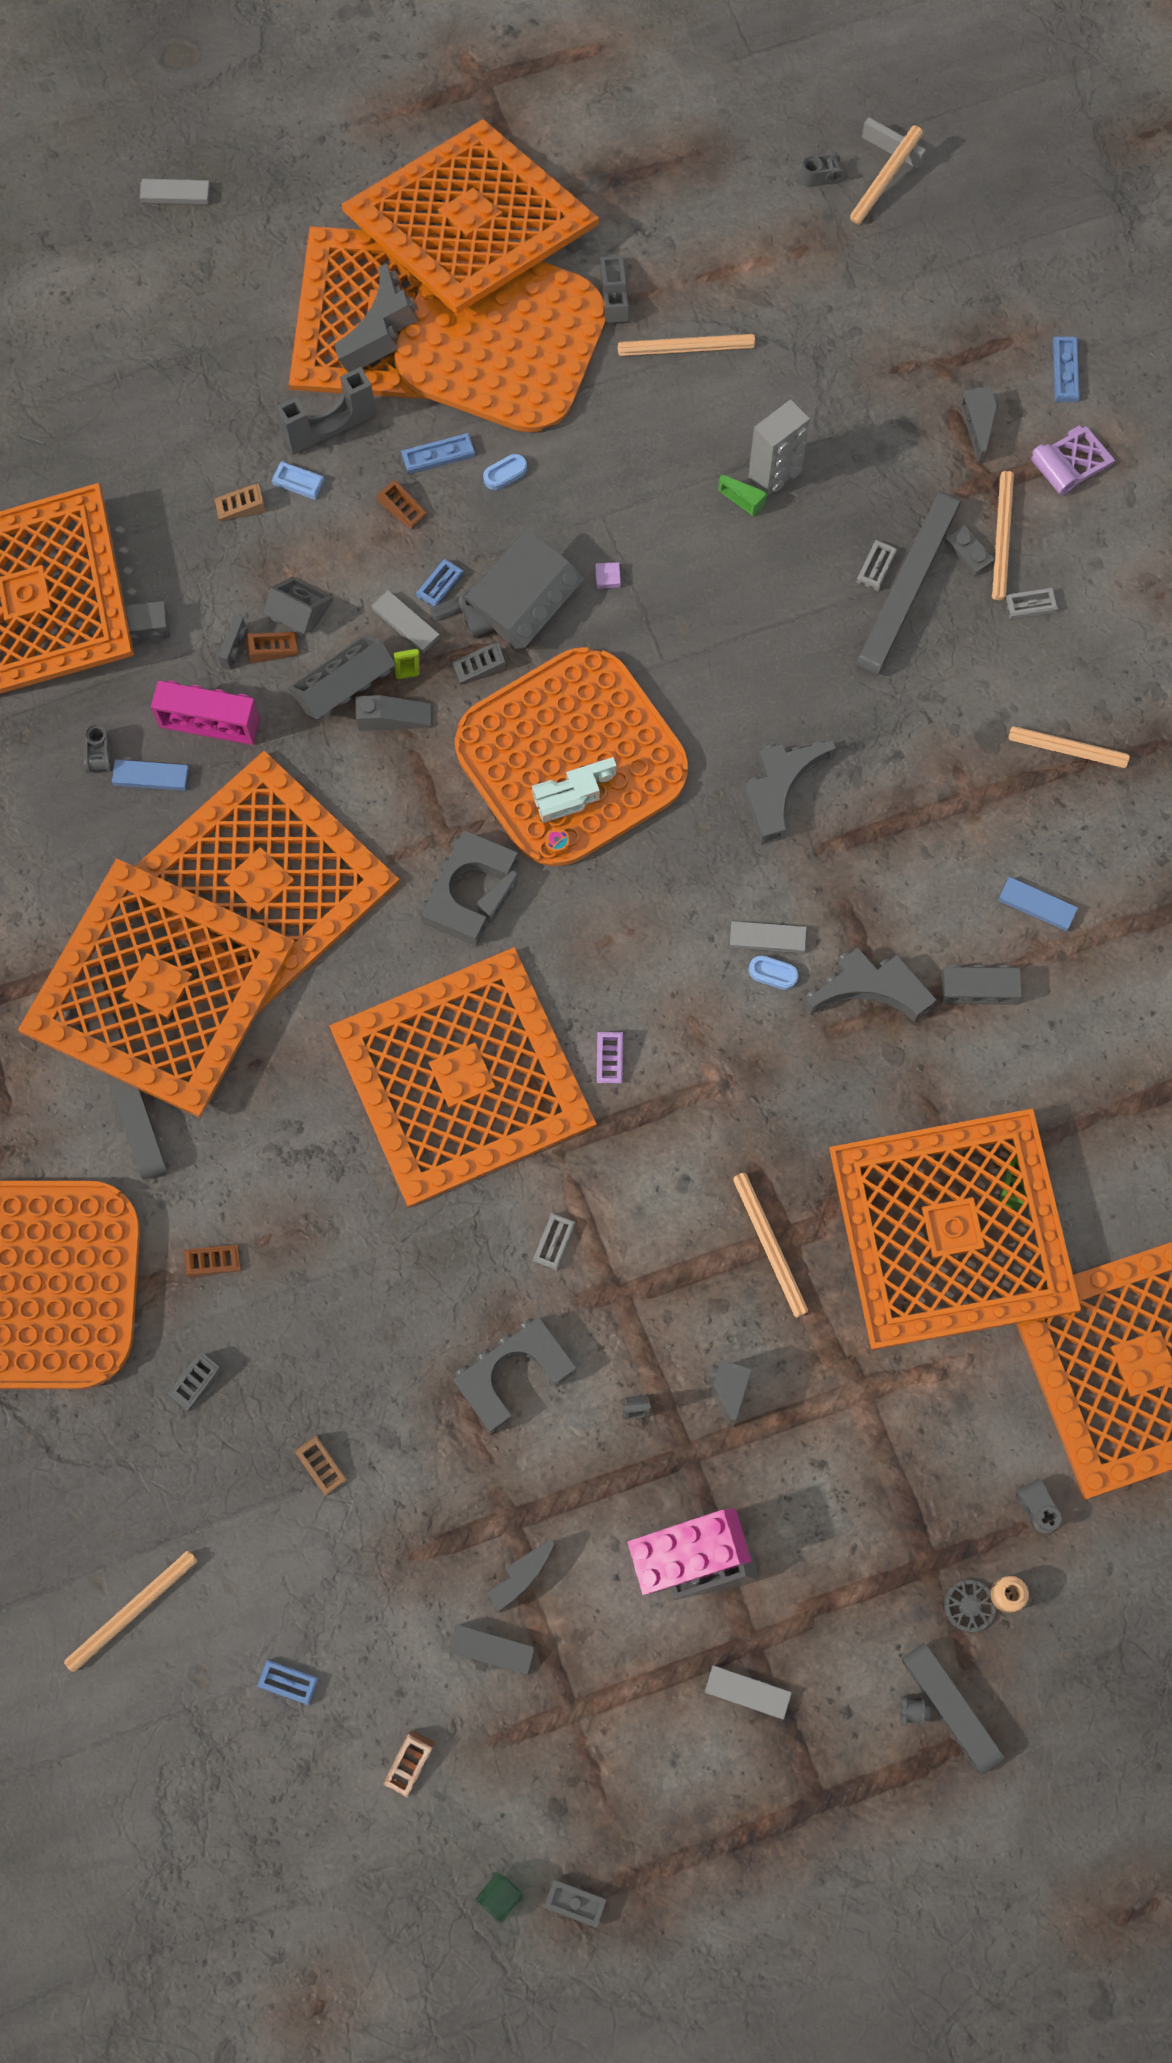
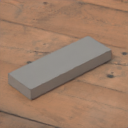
M868 117L864 122L862 138L893 155L904 137L872 118ZM916 144L904 162L919 170L923 164L926 149Z
M142 179L140 201L141 203L208 205L210 183L209 180Z
M389 590L371 606L376 614L423 654L440 638L438 632Z
M731 921L729 948L794 953L805 952L806 927Z
M716 1666L711 1668L704 1693L784 1720L792 1693Z

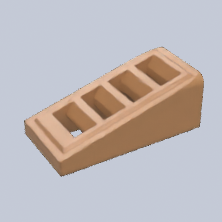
M259 484L250 485L215 498L219 522L266 512ZM242 500H246L245 505H242ZM232 502H237V508L233 509ZM223 504L228 505L229 511L224 512Z
M316 1435L294 1450L325 1496L347 1480ZM314 1446L319 1448V1450L307 1458L303 1455ZM323 1454L325 1459L311 1467L309 1463ZM329 1463L331 1468L318 1476L316 1472ZM335 1472L337 1477L324 1485L322 1481Z

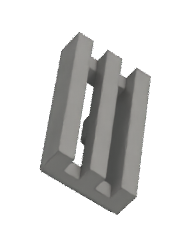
M875 540L856 583H865L866 587L870 588L872 586L874 590L879 591L897 553V548ZM879 547L882 550L869 575V578L865 577V574ZM888 551L890 552L888 559L878 577V580L875 581L873 579L881 565V562L886 552Z
M1053 587L1005 596L1010 620L1057 613L1058 610ZM1049 596V599L1030 600L1028 602L1013 604V602Z
M551 1213L532 1261L557 1271L576 1222ZM556 1220L559 1222V1224L551 1241L545 1259L540 1258L546 1241L548 1239V1236L550 1234V1231L552 1229V1226L554 1224V1221ZM564 1224L568 1225V1228L566 1230L561 1246L553 1263L550 1261V1259L552 1257V1254L562 1232Z

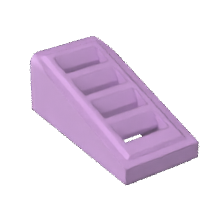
M597 1032V1083H622L623 1032ZM603 1040L617 1041V1046L603 1045ZM602 1050L617 1051V1056L602 1055ZM602 1061H617V1066H604ZM602 1071H617V1076H602Z

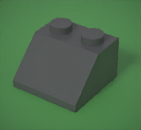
M291 577L270 588L263 613L270 616L272 621L283 623L291 627V630L296 633L305 634L317 626L330 606L333 597Z
M721 1359L719 1366L713 1365L708 1384L713 1385L711 1394L727 1425L734 1427L752 1369Z

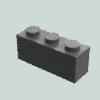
M164 601L125 606L132 644L148 640L158 642L165 638H170L169 617ZM100 614L95 620L101 623ZM93 626V634H95L98 628Z
M952 964L944 967L941 973V1004L1017 1005L1021 999L1020 968H1013L1011 965L988 968L987 965L980 964L968 968L962 967L959 964Z

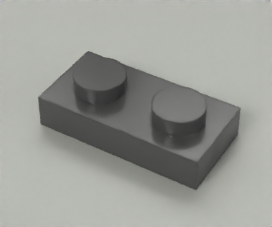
M965 525L949 535L945 540L946 545L974 576L994 563L995 559Z
M233 616L219 652L218 659L222 668L231 670L233 662L238 661L240 644L247 638L248 627H246L244 618L241 616Z
M553 1879L544 1908L597 1928L607 1899Z

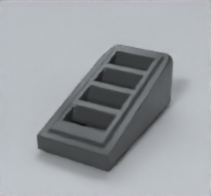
M498 642L452 662L460 685L506 670L505 660ZM494 656L496 661L492 662L490 657ZM485 659L487 664L484 667L481 663V660ZM474 662H476V665H477V668H478V669L475 670V671H474V669H473V667H472V664H471V663H474ZM462 666H467L469 674H464Z
M514 870L477 901L478 912L485 916L489 923L494 921L517 884V873Z
M200 1352L168 1395L189 1411L223 1370L204 1353ZM202 1364L211 1370L208 1375L199 1368ZM195 1372L204 1379L202 1383L192 1376ZM188 1380L197 1387L195 1392L185 1385ZM181 1388L191 1396L188 1401L178 1393Z
M647 1396L625 1397L622 1399L624 1419L650 1416L651 1408Z

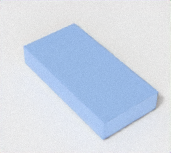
M282 461L272 478L273 485L316 500L325 482L324 476Z

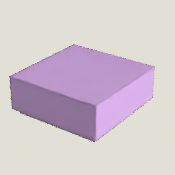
M619 562L595 563L597 589L620 588Z

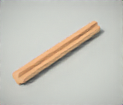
M916 125L911 127L851 213L850 219L852 222L859 225L864 220L923 135L921 128Z
M1012 726L1009 732V740L1122 768H1126L1129 762V754L1016 726Z

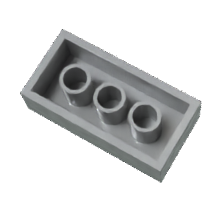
M791 399L754 427L748 478L760 490L766 492L767 496L773 491H779L786 481L790 478H796L803 469L810 418Z

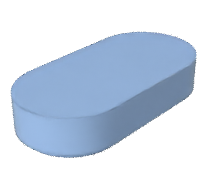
M512 454L489 466L483 474L486 487L491 490H499L523 477L527 472L525 458L519 454Z
M757 956L750 962L749 974L757 982L782 990L791 989L797 983L798 971L791 964L766 956Z

